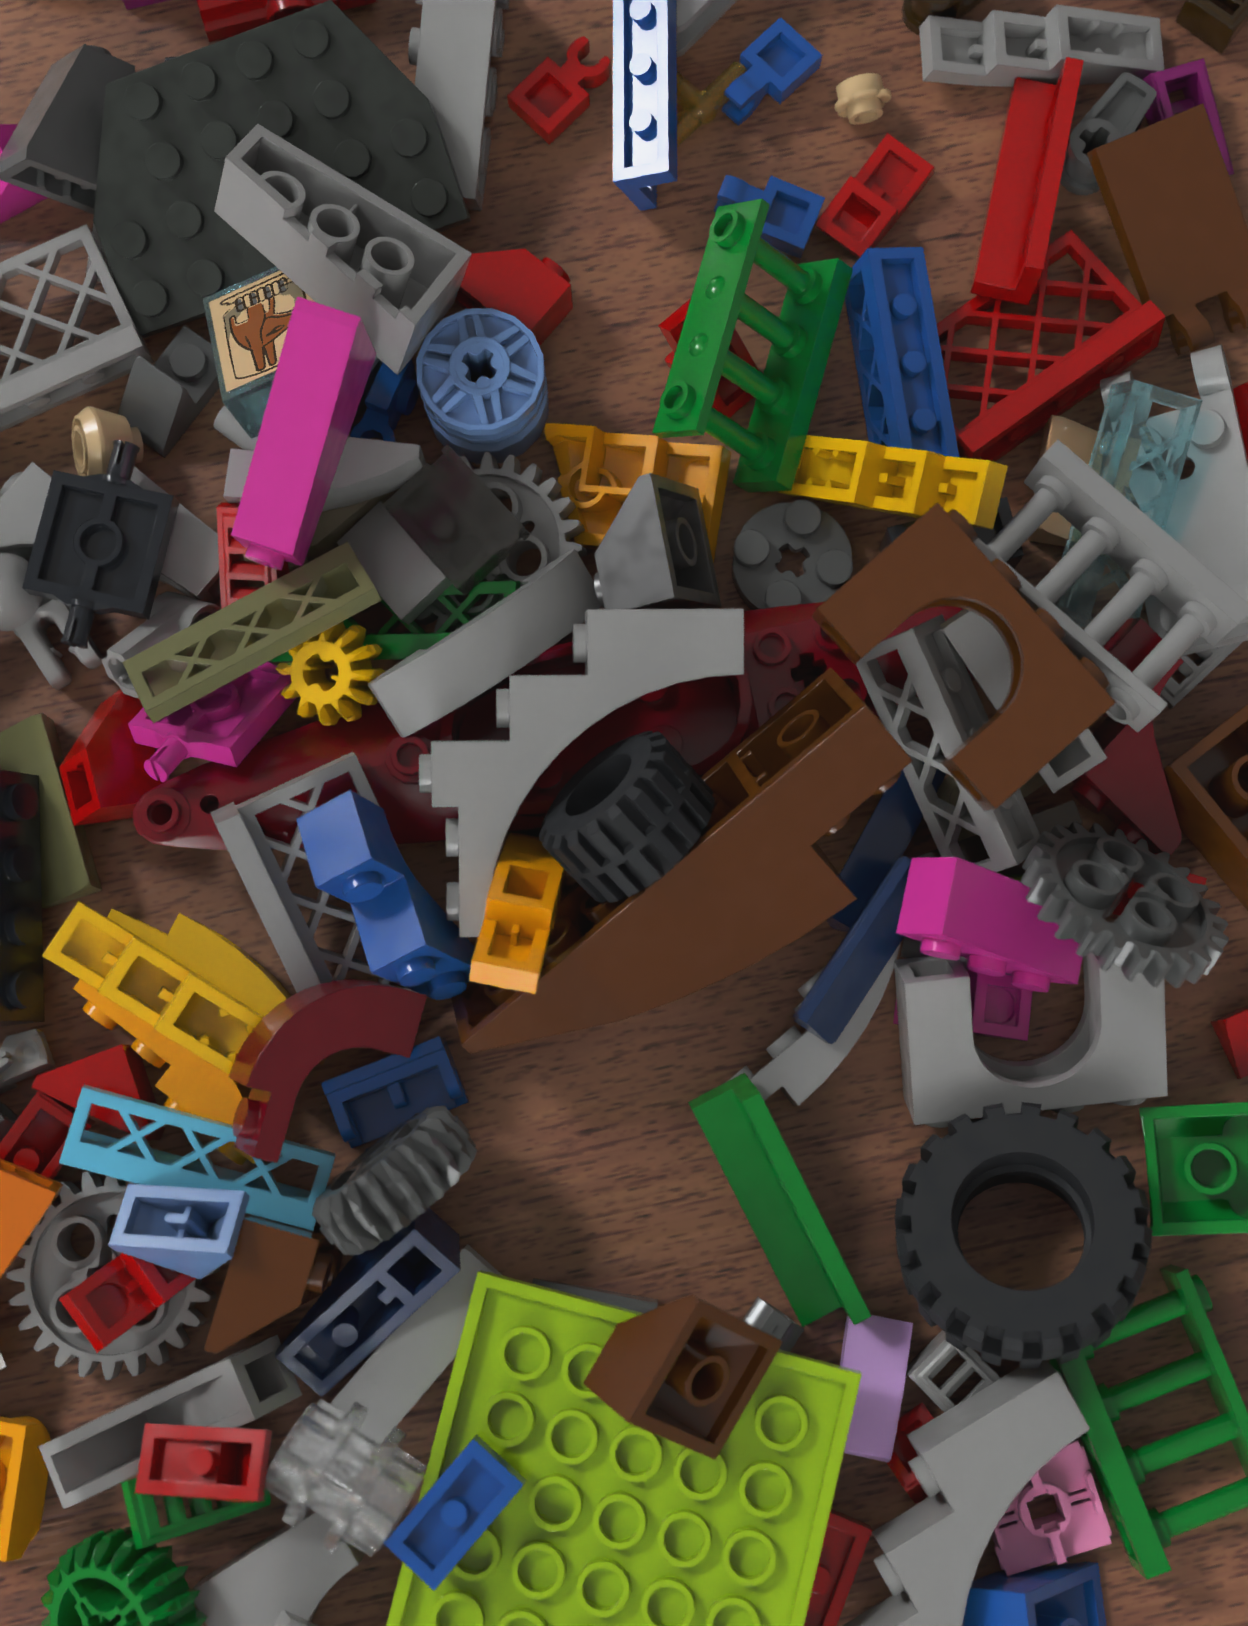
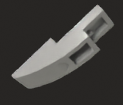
M900 944L835 1043L828 1044L808 1030L801 1034L795 1026H792L766 1048V1051L773 1058L755 1074L747 1066H744L729 1080L745 1073L758 1089L764 1101L780 1089L793 1106H799L826 1081L848 1055L866 1029L884 995L894 969V960L897 959ZM823 969L797 989L803 998L806 997ZM800 1004L794 1008L795 1012L797 1011Z

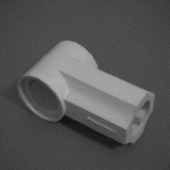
M164 592L154 599L149 620L146 619L144 623L107 650V656L101 659L107 676L120 687L124 694L139 698L122 662L221 610V607L176 592Z

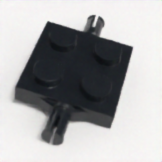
M122 440L113 441V449L106 474L79 476L53 471L22 588L28 594L58 600L70 607L61 642L72 647L88 648V640L95 614L102 615L115 612L147 620L150 618L179 502L174 495L146 490L131 481L140 448L125 441V444Z

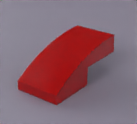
M887 133L855 178L850 175L817 220L815 227L854 256L860 258L868 248H875L933 176L935 173L934 166Z
M121 1253L59 1300L98 1353L197 1278Z

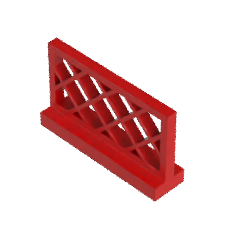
M1069 230L1048 245L1044 269L1033 293L1038 294L1035 316L1000 313V299L977 295L937 323L940 343L947 338L946 345H940L944 360L949 398L981 401L980 415L960 430L954 425L959 457L996 462L1041 430L1051 415H1062L1100 388V379L1120 374L1158 346L1166 318L1164 313L1151 300L1142 305L1072 230ZM1066 254H1069L1083 269L1082 283L1047 280L1048 267ZM1090 278H1091L1096 284H1089ZM1045 295L1080 298L1078 319L1042 317ZM1087 299L1112 301L1124 314L1111 323L1085 321ZM994 305L993 312H986V310ZM965 325L991 327L989 348L979 349L953 346L955 332ZM1009 328L1033 331L1031 353L995 350L997 329ZM1040 331L1075 335L1074 349L1064 356L1037 354ZM1083 336H1091L1082 343ZM951 360L986 364L983 387L948 384ZM993 365L1029 368L1027 382L1016 390L990 388ZM1035 369H1044L1034 377ZM988 402L996 403L994 406L987 410Z

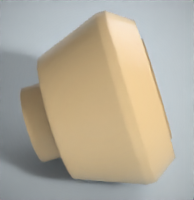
M87 406L73 418L72 449L78 475L106 474L114 440H122L124 444L127 441L137 445L140 451L137 454L135 463H141L143 460V441L139 428L130 427L127 418L122 415L92 406Z

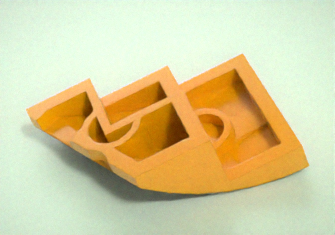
M545 423V437L553 446L561 475L557 477V480L562 486L560 490L562 497H569L576 505L568 519L579 520L585 528V531L574 537L575 543L582 545L584 548L597 550L638 477L652 473L699 489L714 563L732 453L730 450L722 445L667 442L656 435L607 433L596 426Z

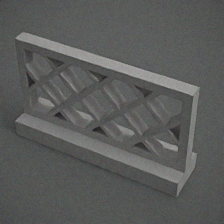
M87 224L0 262V298L6 282L10 278L23 274L39 280L28 310L0 300L1 311L24 319L13 349L0 345V355L9 357L4 374L0 379V432L130 374L133 362L138 355L151 364L154 363ZM84 246L91 264L83 285L55 276L61 256ZM45 263L43 271L35 268ZM98 277L106 294L94 290ZM50 285L79 295L68 324L40 314ZM90 299L112 306L121 324L99 335L79 329ZM36 323L64 333L57 354L44 360L25 354ZM75 338L84 340L83 342L73 346ZM21 362L30 365L18 371Z
M350 752L238 805L232 802L210 812L297 993L318 984L344 980L348 968L379 977V983L388 985L390 982L371 973L367 962L352 958L360 939L352 911L326 903L330 894L323 890L319 891L316 900L291 892L287 879L295 858L299 857L308 860L305 849L300 848L302 838L298 825L291 843L288 844L265 836L255 816L280 803L301 810L302 816L318 807L316 803L324 783L346 772L349 773L357 794L379 806L354 752ZM310 790L306 802L293 798ZM271 848L286 853L281 869ZM298 904L313 909L308 923H306ZM322 913L354 923L342 954L318 947L313 938ZM324 960L338 964L333 978ZM401 985L395 986V987H398V988H402V989H406V990H409V991H413V990H410V989H408V988H406V987H403V986H401Z

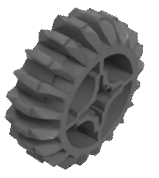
M445 1105L426 1108L421 1113L414 1114L406 1122L400 1123L394 1130L387 1135H383L379 1141L367 1148L357 1159L350 1162L349 1166L335 1176L332 1183L326 1186V1190L316 1198L312 1215L321 1226L319 1230L331 1245L335 1243L344 1255L350 1256L362 1254L366 1250H373L380 1242L389 1240L396 1232L404 1227L407 1228L420 1214L426 1213L427 1209L434 1202L444 1197V1193L459 1182L460 1176L469 1170L470 1164L474 1161L477 1153L476 1145L468 1133L469 1130L458 1116L454 1117Z

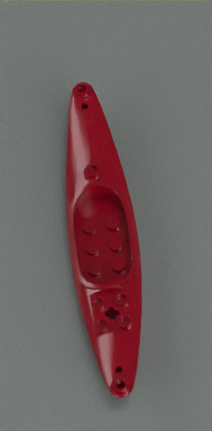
M824 602L744 611V674L705 677L676 683L645 694L607 714L584 730L565 747L538 777L519 806L506 834L542 829L541 824L552 802L577 771L609 746L641 732L652 731L654 733L658 731L663 734L701 777L805 689L804 680L796 683L793 680L798 669H809L819 677L831 667L881 722L856 664L854 665L811 617ZM940 606L920 611L905 620L884 640L943 614L945 621L963 610V608ZM568 642L550 647L511 675H585V663H573V642ZM896 649L876 658L887 683L903 690L908 673L898 650ZM966 666V669L970 675L971 680H974V676ZM509 676L461 707L405 738L400 737L380 703L377 702L375 705L369 706L362 704V716L356 721L347 722L343 717H340L336 725L325 726L318 720L259 742L237 767L210 761L144 793L133 809V823L138 834L155 845L227 850L210 812L232 802L238 805L350 752H354L379 806L384 809L396 844L446 841V818H458V807H432V793H420L419 754H431V741L510 740L509 728H497L496 689H509ZM348 772L324 783L316 806L319 807L349 790L357 793ZM310 790L293 798L306 802ZM280 803L255 816L265 836L290 844L297 827L296 819L301 816L302 811ZM302 842L300 848L304 849V845Z

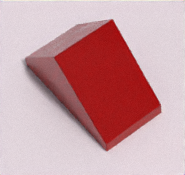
M120 1044L37 1075L31 1088L74 1108L77 1106L84 1085L157 1104L141 1056L130 1047L131 1045ZM92 1104L89 1115L131 1134L119 1111ZM133 1115L140 1128L154 1121ZM165 1126L145 1135L146 1140H160Z

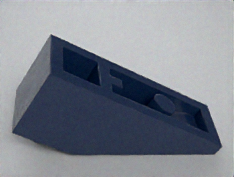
M428 1208L426 1213L420 1214L407 1228H402L389 1240L380 1242L373 1250H366L362 1254L354 1255L333 1280L332 1285L324 1291L276 1350L275 1358L323 1397L461 1270L459 1234L434 1211Z

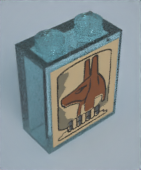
M276 266L203 299L222 402L251 439L259 435L297 296L314 301Z

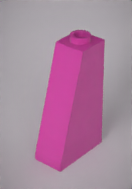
M297 296L231 533L243 547L247 548L246 558L278 570H282L284 561L299 566L304 564L376 357L375 349L361 317Z

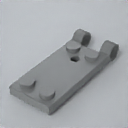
M1222 344L1190 354L1194 377L1201 403L1143 419L1139 394L1131 371L1100 379L1102 399L1110 423L1124 496L1248 602V458L1231 376ZM1181 460H1190L1195 464L1192 475L1182 480L1174 478L1172 476L1173 466ZM1149 595L1145 600L1149 626L1163 639L1179 620L1177 615L1159 599ZM1248 614L1214 647L1204 638L1198 637L1182 656L1248 641Z

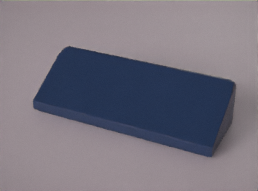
M903 769L895 784L884 791L840 872V876L857 899L826 920L837 931L848 932L891 865L899 857L903 856L923 818V814ZM936 769L932 781L936 793L946 776L944 772Z
M906 856L899 857L891 865L793 1015L795 1018L794 1022L828 1044H833L837 1041L904 938L903 935L897 934L896 931L911 860Z

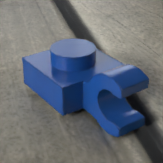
M780 17L740 54L738 67L745 73L735 79L725 90L724 95L729 101L722 107V111L739 126L751 116L767 93L781 104L820 68L822 54Z
M726 175L717 195L718 201L714 212H716L719 206L762 198L770 206L761 237L776 249L801 259L825 197L774 176H770L763 191L737 177Z
M410 359L399 375L382 362L365 400L366 412L361 421L351 431L350 437L364 439L379 438L383 441L397 442L393 431L401 414L408 416L412 412L420 393L412 359Z

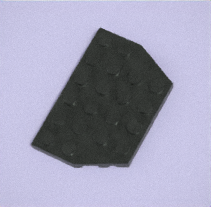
M331 0L106 83L93 223L119 293L143 339L211 315L209 302L280 271L214 212L225 158L257 124L438 233L471 221L432 103Z

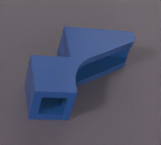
M349 790L297 818V825L315 886L350 903L370 972L417 993L427 995V997L434 1000L452 998L465 991L467 983L470 982L471 962L475 946L467 937H460V929L453 921H447V914L412 874L396 845L384 809Z

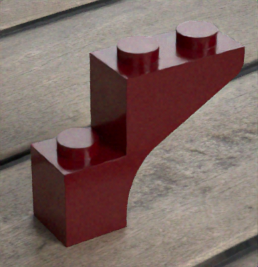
M1129 618L1103 647L1133 672L1162 638L1142 618ZM1181 658L1152 689L1158 696H1160L1170 677L1183 664L1184 661ZM1108 716L1092 733L1107 759L1073 780L1074 785L1070 788V792L1083 806L1093 813L1098 814L1102 811L1116 825L1112 830L1113 835L1117 828L1121 829L1126 835L1128 842L1136 845L1138 840L1142 838L1147 841L1148 850L1151 853L1157 855L1166 851L1171 856L1181 843L1182 833L1156 744L1153 720L1137 733L1128 724L1119 723Z

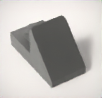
M184 325L154 365L139 355L133 362L118 415L125 416L130 427H138L143 443L162 457L166 458L224 383L218 348Z

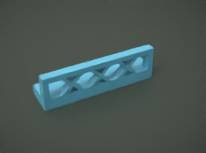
M84 1085L59 1163L141 1185L245 1191L250 1196L245 1213L313 1231L316 1219L312 1215L313 1206L316 1198L326 1190L335 1160V1153L284 1139L278 1163L265 1162L262 1159L253 1158L257 1167L247 1173L214 1165L208 1153L229 1141L236 1143L237 1137L233 1135V1125ZM92 1104L119 1111L131 1134L121 1139H116L85 1130ZM133 1115L154 1121L140 1128ZM166 1124L183 1128L194 1151L185 1156H179L153 1149L148 1144L145 1135ZM196 1132L216 1137V1139L203 1145ZM291 1159L318 1165L311 1191L276 1182L271 1170Z

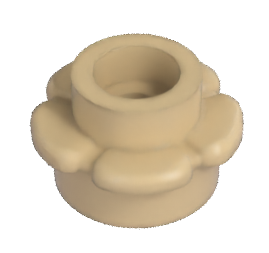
M877 73L856 75L842 81L836 87L838 101L835 103L834 108L839 116L848 117L850 124H866L883 115L882 108L885 106V103L891 100V91L884 89L882 77Z

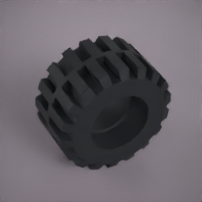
M645 731L609 746L572 776L558 793L541 824L542 829L539 833V840L542 842V846L595 901L601 903L605 901L609 903L615 902L626 896L630 897L656 882L689 852L711 818L710 812L714 807L715 798L712 796L713 791L663 734L658 731L654 733L652 731Z

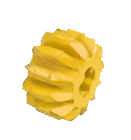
M342 621L287 651L293 658L292 662L279 663L275 669L282 675H291L292 683L285 686L280 695L284 696L285 699L301 697L297 715L309 718L318 714L320 723L330 726L336 725L340 717H343L347 722L356 721L362 716L361 704L369 706L375 705L378 702L367 683L386 672L381 668L372 669L371 660L381 654L382 648L378 644L362 646L366 635L364 627L352 625L345 629ZM330 661H335L339 671L338 675L331 676V679L335 680V682H329L325 673V669L333 667L328 663Z

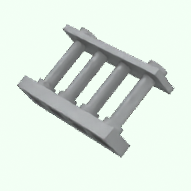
M1058 439L1042 455L1024 481L1034 491L1035 495L987 545L979 538L974 541V544L991 562L998 558L1015 573L1022 585V588L1017 592L1034 611L1038 608H1043L1058 621L1066 634L1062 642L1078 660L1086 657L1100 668L1110 682V687L1106 689V692L1116 702L1106 713L1115 721L1128 724L1138 733L1168 705L1167 702L1152 690L1198 637L1204 638L1214 647L1231 632L1248 614V602ZM1052 512H1056L1081 532L1082 537L1039 584L1034 587L1007 564L1006 561ZM1101 553L1107 554L1129 573L1130 579L1083 630L1054 604ZM1149 595H1152L1174 612L1179 621L1139 666L1131 672L1103 646Z

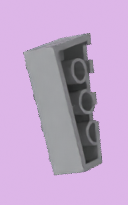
M415 0L416 4L422 5L420 28L412 27L409 36V64L417 65L415 86L433 105L467 209L482 211L491 145L490 127H484L485 116H493L498 92L496 68L490 67L491 57H502L505 33L502 30V9L509 8L510 0Z
M259 124L225 158L214 212L315 302L361 317L375 349L376 356L393 372L399 375L423 344L426 335L442 320L454 304L472 253Z

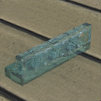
M1137 380L1112 384L1089 466L1144 514L1151 510L1149 518L1165 531L1203 400ZM1152 402L1180 410L1173 436L1156 445L1146 425ZM1141 444L1145 453L1137 457L1139 447ZM1169 449L1166 461H1164L1161 453ZM1150 461L1160 480L1156 496L1138 505L1129 487L1130 478L1134 469ZM1072 524L1062 558L1082 537L1081 532ZM1101 553L1054 605L1079 627L1085 629L1095 618L1091 617L1097 592L1114 581L1119 589H1121L1128 581L1126 576L1128 573L1107 554ZM1107 564L1110 572L1102 577L1105 565ZM1143 603L1130 616V618L1140 617Z

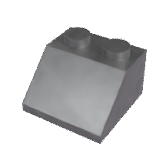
M652 473L639 476L594 554L598 570L594 576V589L599 603L605 609H714L721 607L699 489Z

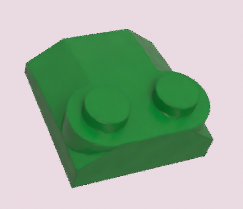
M1248 1102L1139 1108L1145 1144L1152 1236L1248 1233Z

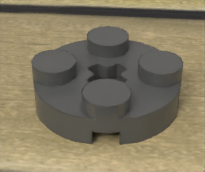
M808 500L778 503L762 509L745 523L734 543L732 562L733 582L739 596L751 610L825 602L849 581L853 571L852 549L845 531L831 515L820 510L815 503ZM790 549L793 553L801 552L806 557L802 564L803 575L796 577L790 570L782 574L777 570L776 565L782 560V551Z

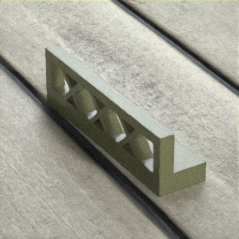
M347 541L122 663L145 712L151 721L155 723L381 601V598Z

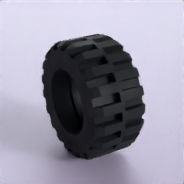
M1026 1102L1021 1104V1114H1005L1002 1103L983 1106L982 1119L971 1122L969 1116L964 1113L948 1122V1134L942 1139L938 1135L932 1134L920 1147L921 1159L918 1164L909 1163L902 1179L903 1192L901 1198L896 1200L895 1226L897 1254L901 1265L902 1278L908 1294L914 1295L918 1302L919 1313L931 1327L938 1325L946 1332V1341L963 1352L968 1346L981 1352V1361L1000 1366L1002 1359L1020 1361V1369L1040 1368L1042 1360L1056 1358L1060 1365L1077 1359L1081 1349L1089 1345L1094 1348L1098 1347L1110 1337L1113 1327L1119 1321H1124L1134 1304L1147 1270L1146 1265L1152 1246V1229L1147 1226L1150 1207L1145 1190L1136 1189L1133 1183L1136 1170L1126 1155L1115 1158L1109 1152L1112 1140L1097 1127L1089 1135L1077 1129L1079 1117L1060 1109L1055 1120L1040 1116L1041 1104ZM1028 1183L1043 1187L1063 1199L1078 1216L1084 1234L1082 1256L1074 1271L1066 1279L1053 1286L1027 1291L999 1286L977 1273L967 1263L959 1242L958 1228L965 1206L981 1192L1000 1184Z

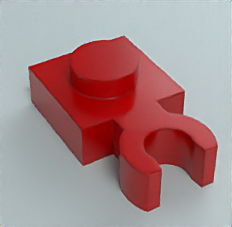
M585 36L571 43L567 51V61L561 67L547 57L507 95L508 107L549 145L590 107V94L584 89L601 86L607 81L611 73V60L607 56H604L596 65L591 67L580 63L590 53L589 40Z

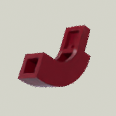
M348 979L326 982L304 989L277 1005L251 1031L241 1046L229 1074V1078L247 1087H251L249 1098L244 1097L240 1101L234 1115L233 1135L237 1137L234 1147L253 1158L278 1163L298 1091L310 1071L326 1057L349 1048H371L410 1058L427 995L384 983Z

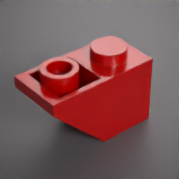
M121 689L98 706L59 766L74 826L132 819L133 809L141 796L164 783L160 781V778L158 781L151 778L144 769L145 761L150 759L155 753V748L135 743L128 723L143 708L139 698L124 694Z

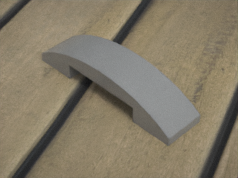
M575 549L567 551L522 581V587L427 650H417L367 683L400 737L405 738L495 686L573 631V624H582L585 621V611L587 609H599L602 606L595 593L594 580Z

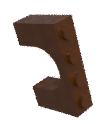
M937 502L820 605L811 617L854 665L909 617L933 607L952 606L967 609L983 617L997 630L1007 647L1011 663V680L1005 700L998 711L983 726L941 762L984 811L994 810L1116 702L1106 692V689L1110 687V682L1100 668L1086 657L1078 660L1062 642L1066 634L1058 621L1043 608H1038L1034 611L1017 592L1022 588V585L1015 573L998 558L991 562L974 544V541L978 539V535L967 519L954 509L947 513Z

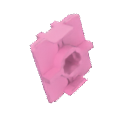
M1078 1440L1072 1441L1061 1449L1035 1473L1014 1498L991 1536L995 1543V1552L1001 1570H1004L1006 1576L1054 1561L1058 1565L1067 1562V1557L1112 1543L1110 1539L1112 1532L1092 1473L1088 1471L1091 1467L1083 1446H1080ZM1053 1494L1058 1508L1057 1512L1032 1520L1026 1502L1034 1500L1033 1497L1039 1495Z

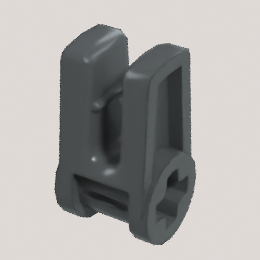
M1128 72L1122 73L1077 126L1074 127L1068 140L1060 181L1067 191L1076 195H1090L1100 190L1087 153L1099 146L1138 131L1157 93L1144 80Z

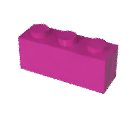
M914 857L911 859L896 933L922 942L921 953L947 960H959L960 956L967 958L966 968L968 970L1000 977L1008 973L1012 975L1011 985L1031 991L1049 992L1050 983L1078 984L1083 956L1080 957L1076 954V948L1079 943L1072 938L1057 939L1054 936L1059 928L1057 923L1045 922L1037 918L1043 906L1026 900L1025 897L1031 888L1019 881L958 857Z

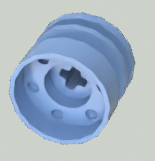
M493 308L465 309L443 318L426 335L416 358L417 386L424 403L428 421L437 440L454 456L460 458V456L465 455L471 462L481 464L484 452H490L496 458L497 463H503L509 454L515 457L523 454L540 437L549 415L544 355L534 333L515 316ZM488 371L492 372L493 377L491 379L485 377ZM473 374L479 377L476 382L471 380Z

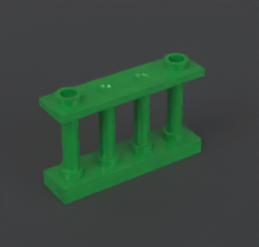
M762 198L717 207L714 220L710 226L709 238L665 390L660 398V407L652 433L659 438L698 436L704 435L706 432L740 454L733 484L746 492L792 491L853 269L839 258L796 264L761 237L770 204ZM753 263L787 287L779 317L745 294ZM737 319L772 343L764 373L729 350ZM721 375L756 398L748 430L712 407Z
M1168 1265L1160 1269L1169 1292L1132 1306L1124 1321H1119L1113 1327L1110 1337L1098 1347L1094 1348L1089 1345L1080 1350L1077 1359L1060 1365L1056 1358L1048 1359L1049 1364L1060 1374L1090 1427L1087 1432L1080 1436V1440L1130 1563L1147 1580L1172 1570L1163 1550L1172 1545L1170 1538L1248 1507V1412L1206 1314L1213 1311L1210 1295L1197 1274L1190 1276L1188 1269L1175 1265ZM1180 1317L1194 1354L1109 1388L1104 1383L1095 1384L1086 1362L1095 1357V1350ZM1205 1378L1220 1413L1219 1416L1135 1450L1130 1445L1121 1447L1112 1423L1120 1420V1412ZM1228 1441L1232 1442L1246 1475L1245 1478L1159 1513L1155 1507L1147 1510L1138 1489V1485L1146 1482L1144 1475Z

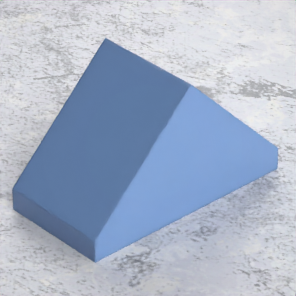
M128 1184L108 1245L115 1251L201 1280L232 1259L250 1196L241 1190Z

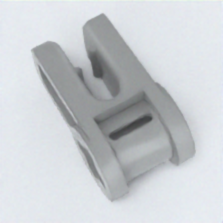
M44 598L43 605L37 609L32 618L23 625L14 628L13 632L22 640L49 684L60 691L72 682V676L61 660L63 654L54 648L47 637V629L51 624H56L63 634L70 607L61 601ZM89 636L87 649H81L77 646H70L68 648V651L77 656L79 661L89 669H95L103 664L101 659L104 657L91 636Z

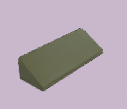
M39 713L0 732V765L2 770L39 775L42 909H47L103 890L84 825H73L59 770L64 756L54 721L44 713Z

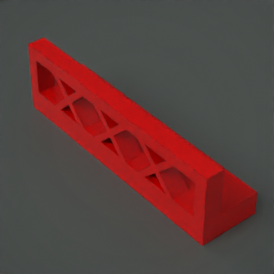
M1066 57L1056 85L1020 77L1015 78L1006 113L970 290L971 294L1028 305L1044 269L1084 60Z

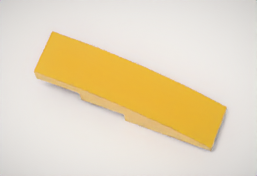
M807 435L792 491H778V493L920 518L938 502L947 513L951 509L958 511L973 527L993 529L1008 466L990 460L944 456L927 450L887 447L869 441Z
M79 900L42 954L44 958L96 988L99 994L154 1026V1030L227 1074H230L241 1046L251 1031L264 1018L209 981Z

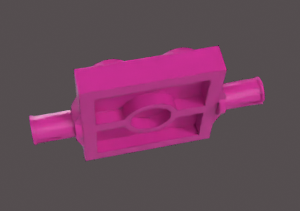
M266 662L155 723L151 721L144 708H142L128 723L135 743L158 748L150 759L144 763L146 773L154 780L158 781L160 778V781L164 782L184 759L190 757L237 767L296 699H285L284 696L280 695L285 686L292 683L291 675L278 673L275 669L277 665Z

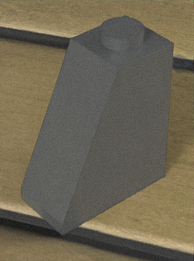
M83 44L52 64L0 155V180L94 214L106 83L135 73V66L112 56L105 48Z

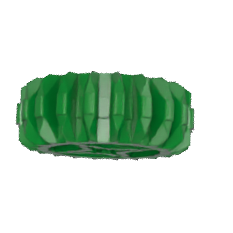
M131 1526L115 1530L111 1528L105 1532L103 1530L98 1531L69 1548L67 1553L59 1558V1564L56 1569L47 1575L50 1590L41 1597L43 1605L50 1612L41 1623L42 1626H201L208 1617L195 1608L194 1600L201 1590L189 1587L185 1579L189 1566L177 1567L172 1561V1545L157 1547L154 1544L136 1550Z

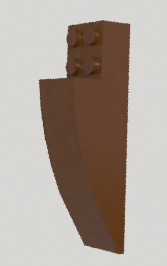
M830 667L701 776L713 791L712 796L715 798L714 807L710 812L711 818L693 847L669 872L640 892L615 902L609 903L605 901L601 903L595 901L577 882L561 895L536 994L470 981L467 983L465 991L451 998L461 1045L469 1053H475L618 1022L681 999L750 967L804 936L857 899L825 853L815 842L822 836H830L839 831L849 820L851 812L872 794H880L893 786L899 779L901 770L910 764L912 759L868 706Z

